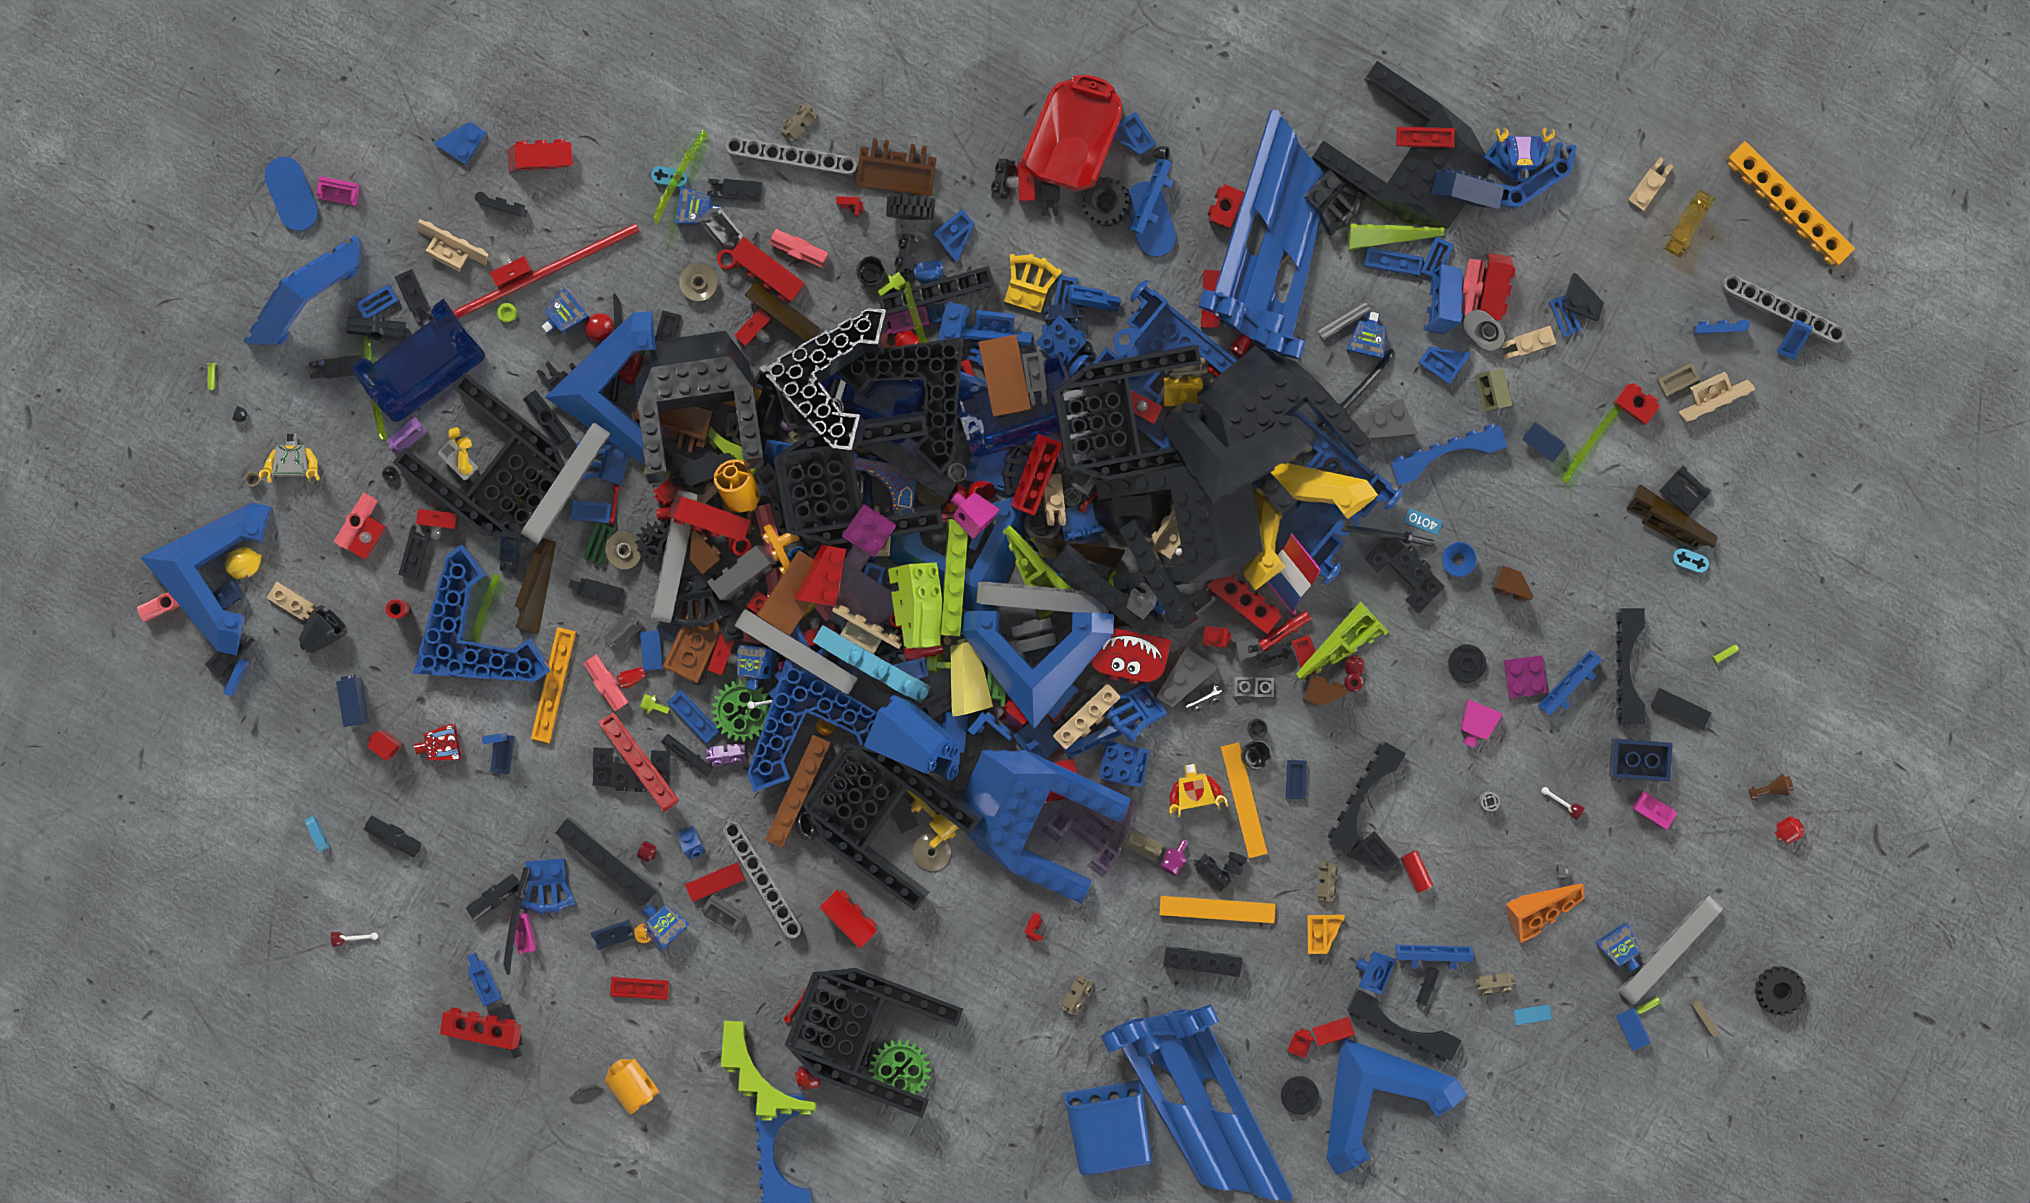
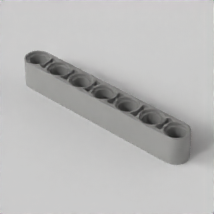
M731 137L726 142L728 153L735 157L846 176L853 175L857 170L856 161L849 156L738 137ZM733 142L740 144L738 151L730 150V145ZM753 145L759 147V151L755 155L749 153V148ZM770 149L778 150L776 157H768L767 153ZM789 152H795L797 154V157L794 161H788L786 159V156ZM808 155H813L816 157V160L813 164H807L805 162V159ZM828 158H832L835 161L831 168L824 166V162ZM847 161L854 164L853 169L850 171L843 169V165Z
M1728 276L1721 283V288L1726 294L1791 325L1796 319L1797 314L1802 313L1805 318L1803 323L1813 327L1810 334L1828 343H1839L1845 338V330L1840 325L1738 276ZM1728 280L1735 282L1734 290L1728 288ZM1746 288L1752 290L1753 295L1751 298L1745 296L1744 291ZM1763 296L1769 298V306L1762 304ZM1780 305H1785L1787 307V313L1785 315L1780 313ZM1815 321L1821 323L1822 329L1820 331L1814 329ZM1833 329L1837 330L1839 333V338L1837 340L1833 339L1831 336V331Z
M596 423L592 424L523 528L522 535L536 544L541 541L608 440L610 432Z
M678 490V495L697 501V494ZM674 518L671 519L651 613V620L670 623L672 619L692 525L686 522L684 526L673 522Z
M978 582L976 602L980 604L1109 614L1107 607L1083 590Z
M744 609L735 624L739 629L846 694H849L858 679Z
M736 821L729 822L724 828L727 840L785 935L789 938L797 937L802 931L800 921L742 826ZM730 825H735L738 828L737 835L729 834L728 828ZM739 842H746L748 844L746 852H741L738 849ZM750 858H755L758 861L757 868L749 867L748 860ZM761 874L768 877V883L765 885L758 882V876ZM770 891H775L778 894L776 901H771L768 898ZM781 907L788 910L787 917H780L778 909ZM795 924L798 927V932L791 934L788 931V925Z
M1709 895L1705 896L1629 977L1618 992L1632 1005L1638 1002L1718 916L1723 908Z

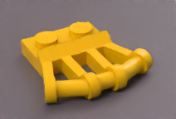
M1030 253L1029 255L1020 256L1010 254L1011 280L1004 302L1041 313L1047 291L1062 273V270L1054 267L1043 257L1042 259L1036 258ZM1016 263H1026L1021 280L1016 279ZM1031 264L1039 266L1034 285L1026 282ZM1045 268L1053 276L1044 287H1040L1039 283Z

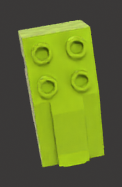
M937 562L908 564L888 569L890 584L898 582L899 591L891 593L896 626L902 625L904 646L907 649L939 646L942 594Z

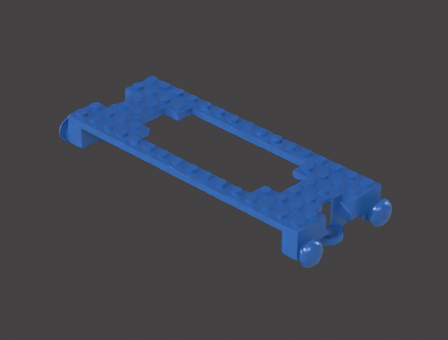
M1144 280L1134 288L1130 296L1132 303L1136 299L1142 303L1126 322L1131 328L1121 329L1114 338L1113 346L1117 354L1106 347L1092 364L1187 345H1199L1200 356L1204 357L1208 363L1221 373L1237 360L1170 306L1163 296L1154 289L1151 290L1147 287L1150 281ZM1123 334L1128 335L1130 338V342L1127 345H1122L1119 342V337ZM1081 355L1074 361L1069 370L1070 377L1078 373L1085 366L1090 365L1085 361L1089 355ZM1160 372L1129 377L1130 390L1160 404L1163 398L1149 388ZM1298 410L1290 415L1298 417L1317 436L1313 449L1318 453L1306 467L1316 469L1323 466L1326 459L1336 457L1342 462V468L1349 472L1350 477L1367 480L1378 494L1374 500L1350 517L1353 520L1354 526L1358 527L1359 515L1365 518L1380 500L1386 503L1382 508L1384 510H1389L1397 504L1402 496L1401 487L1397 491L1394 490L1388 481L1378 473L1372 472L1358 459H1355L1352 454ZM1134 415L1136 427L1161 448L1173 446L1167 434H1164L1162 431V422L1156 419L1155 423L1151 424ZM1334 463L1329 465L1330 470L1336 469ZM1302 501L1297 509L1293 510L1283 520L1280 518L1276 542L1284 548L1292 533L1319 566V574L1324 577L1321 584L1326 585L1332 582L1341 570L1340 562L1336 565L1330 562L1335 553L1345 543L1334 533L1344 536L1352 533L1342 531L1344 527L1343 521L1346 519V516L1342 515V511L1337 505Z

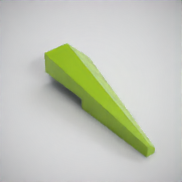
M1350 224L1348 250L1444 236V228Z

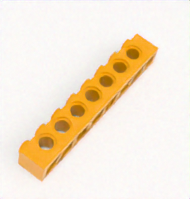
M1746 141L1741 143L1726 159L1728 167L1734 172L1738 171L1742 175L1741 179L1747 185L1751 184L1756 189L1755 193L1760 198H1765L1773 211H1779L1783 215L1782 219L1788 225H1793L1797 229L1796 233L1801 238H1806L1811 243L1810 246L1816 252L1820 251L1825 256L1823 259L1829 265H1840L1855 249ZM1745 160L1751 162V170L1744 168L1743 163ZM1758 174L1765 176V183H1760L1757 180ZM1772 187L1778 188V197L1771 194ZM1786 200H1789V201L1792 202V204H1793V209H1792V210L1786 209V207H1785V201H1786ZM1800 214L1806 216L1807 221L1805 224L1799 221L1798 217ZM1814 227L1819 228L1821 232L1819 237L1813 235L1812 230ZM1828 240L1834 243L1833 250L1827 249L1826 242Z

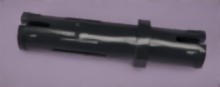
M667 734L661 741L675 754L688 762L691 768L694 767L706 777L714 769L700 758L701 755H696L671 735Z

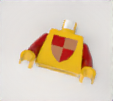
M1195 764L1184 765L1186 777L1178 778L1169 794V817H1172V812L1174 811L1180 817L1182 809L1216 803L1219 810V804L1222 802L1226 803V807H1228L1227 799L1224 797L1220 785L1211 776H1206L1205 773L1197 774Z

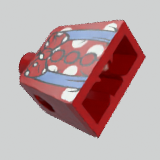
M455 723L424 733V742L414 743L416 755L427 753L428 760L462 759Z

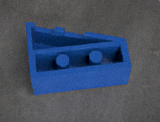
M1441 264L1433 271L1429 295L1433 296L1431 307H1427L1426 313H1430L1428 325H1424L1423 331L1444 335L1461 322L1463 317L1461 311L1463 301L1462 285L1464 282L1462 268Z

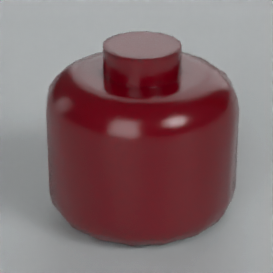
M1352 655L1350 658H1347L1345 661V672L1347 674L1356 673L1362 675L1364 673V660L1359 658L1358 655Z
M1356 673L1348 674L1344 678L1345 688L1350 692L1360 691L1363 687L1362 677Z
M643 841L636 854L637 858L645 862L655 859L657 852H655L656 846L648 841Z

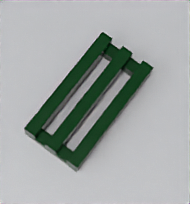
M596 522L583 558L602 565L606 555V543L613 535L615 528ZM599 527H601L602 530L597 541L595 550L593 552V555L591 557L589 555L594 544L596 535L598 533ZM606 530H609V534L607 536L600 558L597 559L596 556L598 554Z

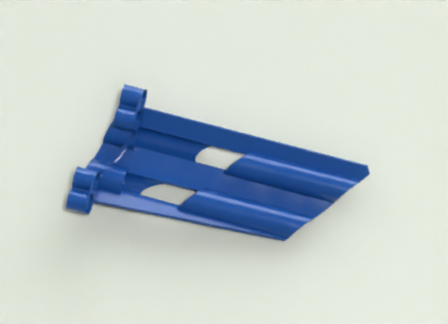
M1275 109L1270 111L1215 290L1213 292L1203 288L1198 307L1214 314L1223 324L1249 337L1260 347L1281 356L1300 359L1306 340L1302 341L1293 338L1321 220L1320 215L1303 196L1323 175V171L1307 155L1299 144L1298 138L1290 125L1280 115L1279 111ZM1258 212L1266 223L1267 228L1259 253L1254 256L1248 252L1246 242L1255 213ZM1286 252L1294 262L1296 270L1286 302L1281 303L1276 295L1275 280L1283 254Z
M1211 1004L1195 1010L1179 1009L1163 1015L1131 1019L1112 1028L1101 1036L1109 1054L1122 1048L1201 1185L1220 1190L1234 1189L1249 1192L1266 1199L1290 1202L1293 1194L1210 1029V1026L1217 1022L1220 1023ZM1151 1065H1159L1171 1074L1186 1104L1166 1101L1150 1069ZM1210 1078L1219 1082L1234 1114L1215 1110L1203 1085L1205 1079Z

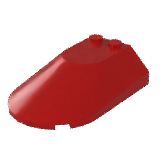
M1091 75L1072 76V79L1064 82L1060 81L1049 92L1022 156V166L1040 181L1070 190L1080 191L1095 187L1121 120L1122 103L1115 88L1107 81Z

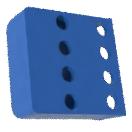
M1140 1080L1063 1093L1078 1169L1081 1175H1093L1141 1167L1151 1163L1152 1158L1143 1088ZM1131 1088L1138 1091V1094L1135 1096H1127V1092ZM1110 1092H1117L1119 1099L1109 1100L1108 1095ZM1092 1095H1098L1100 1102L1090 1103L1089 1098ZM1073 1098H1079L1081 1105L1073 1106L1070 1105V1102Z

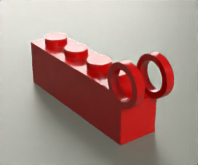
M742 237L733 251L724 249L717 255V262L722 269L731 270L735 266L739 268L744 266L748 269L746 272L754 279L760 278L764 281L762 285L770 291L772 289L778 292L777 296L784 302L788 300L793 302L806 285L802 280L744 237ZM725 254H731L733 262L727 266L721 263L722 257Z
M676 494L668 515L674 518L673 522L683 526L685 522L692 524V529L701 532L702 529L709 530L708 534L718 538L720 534L726 536L725 540H727L728 550L738 556H743L750 551L751 543L745 536L751 520ZM741 540L742 547L736 551V543Z

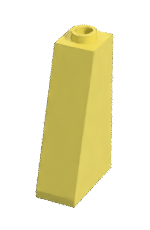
M967 639L957 640V645L950 646L953 717L993 707L982 659Z

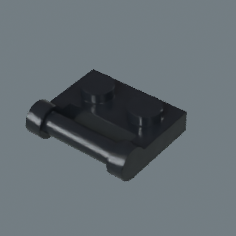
M1682 465L1659 491L1689 516L1712 490L1708 486L1705 487L1687 471L1688 468ZM1681 476L1700 492L1697 497L1678 481Z

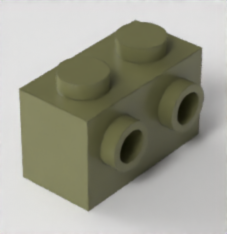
M1503 368L1475 375L1484 412L1512 406Z

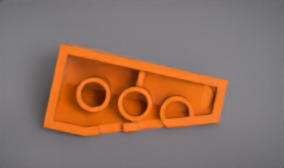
M1581 883L1523 895L1507 903V917L1518 941L1523 943L1542 932L1541 928L1548 922L1554 923L1557 915L1561 912H1568L1585 899L1584 885Z

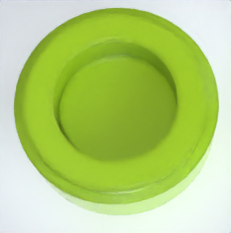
M504 303L499 306L497 315L501 321L510 323L516 319L517 310L512 304Z

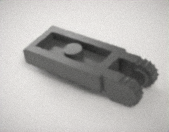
M1042 353L1022 354L1031 408L1036 407L1034 392L1041 391L1042 404L1047 406V386Z

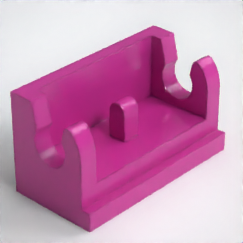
M319 176L316 192L318 199L356 206L360 189L359 184Z
M1642 791L1632 809L1666 830L1677 814L1675 810L1645 791Z
M528 912L519 915L515 936L518 954L532 952L537 949Z

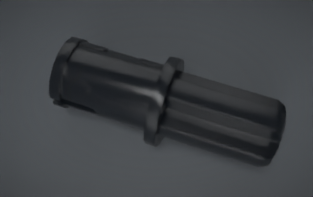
M1428 968L1425 979L1420 984L1422 987L1415 1002L1427 1006L1432 990H1435L1434 985L1439 975L1438 969Z

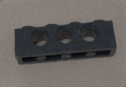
M1165 945L1164 967L1240 977L1242 956Z

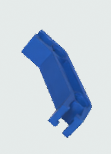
M1557 142L1554 147L1551 164L1529 177L1528 181H1523L1516 187L1497 184L1504 186V192H1507L1506 200H1501L1500 206L1517 209L1565 178L1572 170L1576 145L1567 146L1566 150L1570 152L1566 160L1559 158L1560 148L1564 147L1565 143ZM1557 164H1563L1565 166V173H1559L1557 171ZM1513 193L1520 196L1519 203H1514L1511 200Z

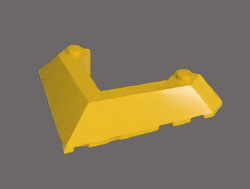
M1281 463L1271 472L1295 500L1337 505L1347 519L1378 496L1368 481L1364 479L1289 463L1285 465ZM1254 489L1264 552L1244 565V576L1253 588L1257 590L1286 566L1275 553L1280 517Z

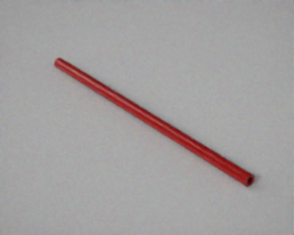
M634 223L428 322L430 328L434 331L640 232L637 224Z

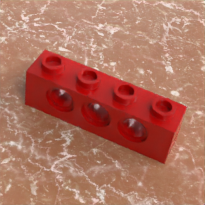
M1041 434L1037 435L1012 500V507L1032 515L1036 514L1061 449V442Z
M1235 574L1210 581L1206 586L1209 590L1265 634H1268L1281 618V615L1278 614L1280 610L1273 604L1268 606L1264 603L1265 598L1257 592L1255 594L1248 590L1250 586L1244 581H1236L1233 578ZM1229 582L1235 585V591L1232 594H1228L1225 591V585ZM1244 594L1250 597V603L1246 606L1240 603V597ZM1258 606H1262L1265 609L1263 617H1257L1255 614V609Z
M451 1007L443 1012L440 1035L513 1050L519 1045L522 1024L516 1023V1020L504 1019L503 1021L494 1015H486L484 1017L480 1016L479 1012L468 1011L466 1013L462 1012L460 1008ZM461 1019L466 1023L465 1028L460 1024ZM479 1023H481L484 1027L483 1032H481L478 1028ZM497 1027L502 1030L501 1036L496 1032Z

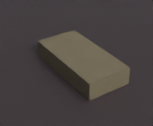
M1691 362L1657 379L1666 397L1700 380V377Z
M1696 999L1691 1002L1690 1005L1710 1036L1714 1038L1719 1035L1720 1032L1700 1001Z

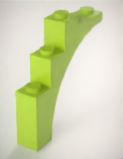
M724 1021L721 1068L725 1069L727 1073H737V1070H740L738 1091L743 1093L744 1097H754L757 1094L756 1116L761 1117V1121H772V1118H777V1110L780 1111V1114H792V1111H798L800 1115H811V1112H816L815 1102L798 1100L787 1096L772 1087L759 1074L748 1053L744 1022Z

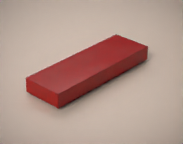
M1396 127V147L1454 148L1455 128Z
M1203 270L1202 291L1205 288L1214 292L1221 270ZM1201 309V328L1220 329L1218 317Z
M736 862L686 883L685 887L691 901L694 902L745 880L739 863Z
M611 977L610 996L668 1000L669 980Z

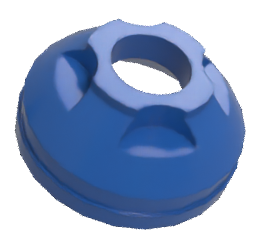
M1454 542L1444 550L1442 564L1450 575L1457 577L1466 576L1474 570L1477 564V555L1469 544ZM1455 554L1463 556L1464 561L1461 565L1453 563L1452 558Z

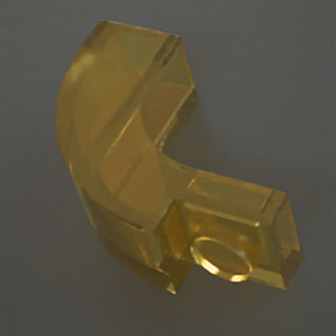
M1698 189L1675 224L1665 244L1664 249L1679 258L1682 257L1689 247L1695 231L1713 205L1716 197Z

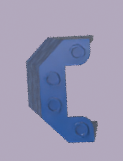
M893 695L890 698L889 705L886 708H880L864 747L923 773L932 771L951 781L956 777L960 763V743L910 700Z

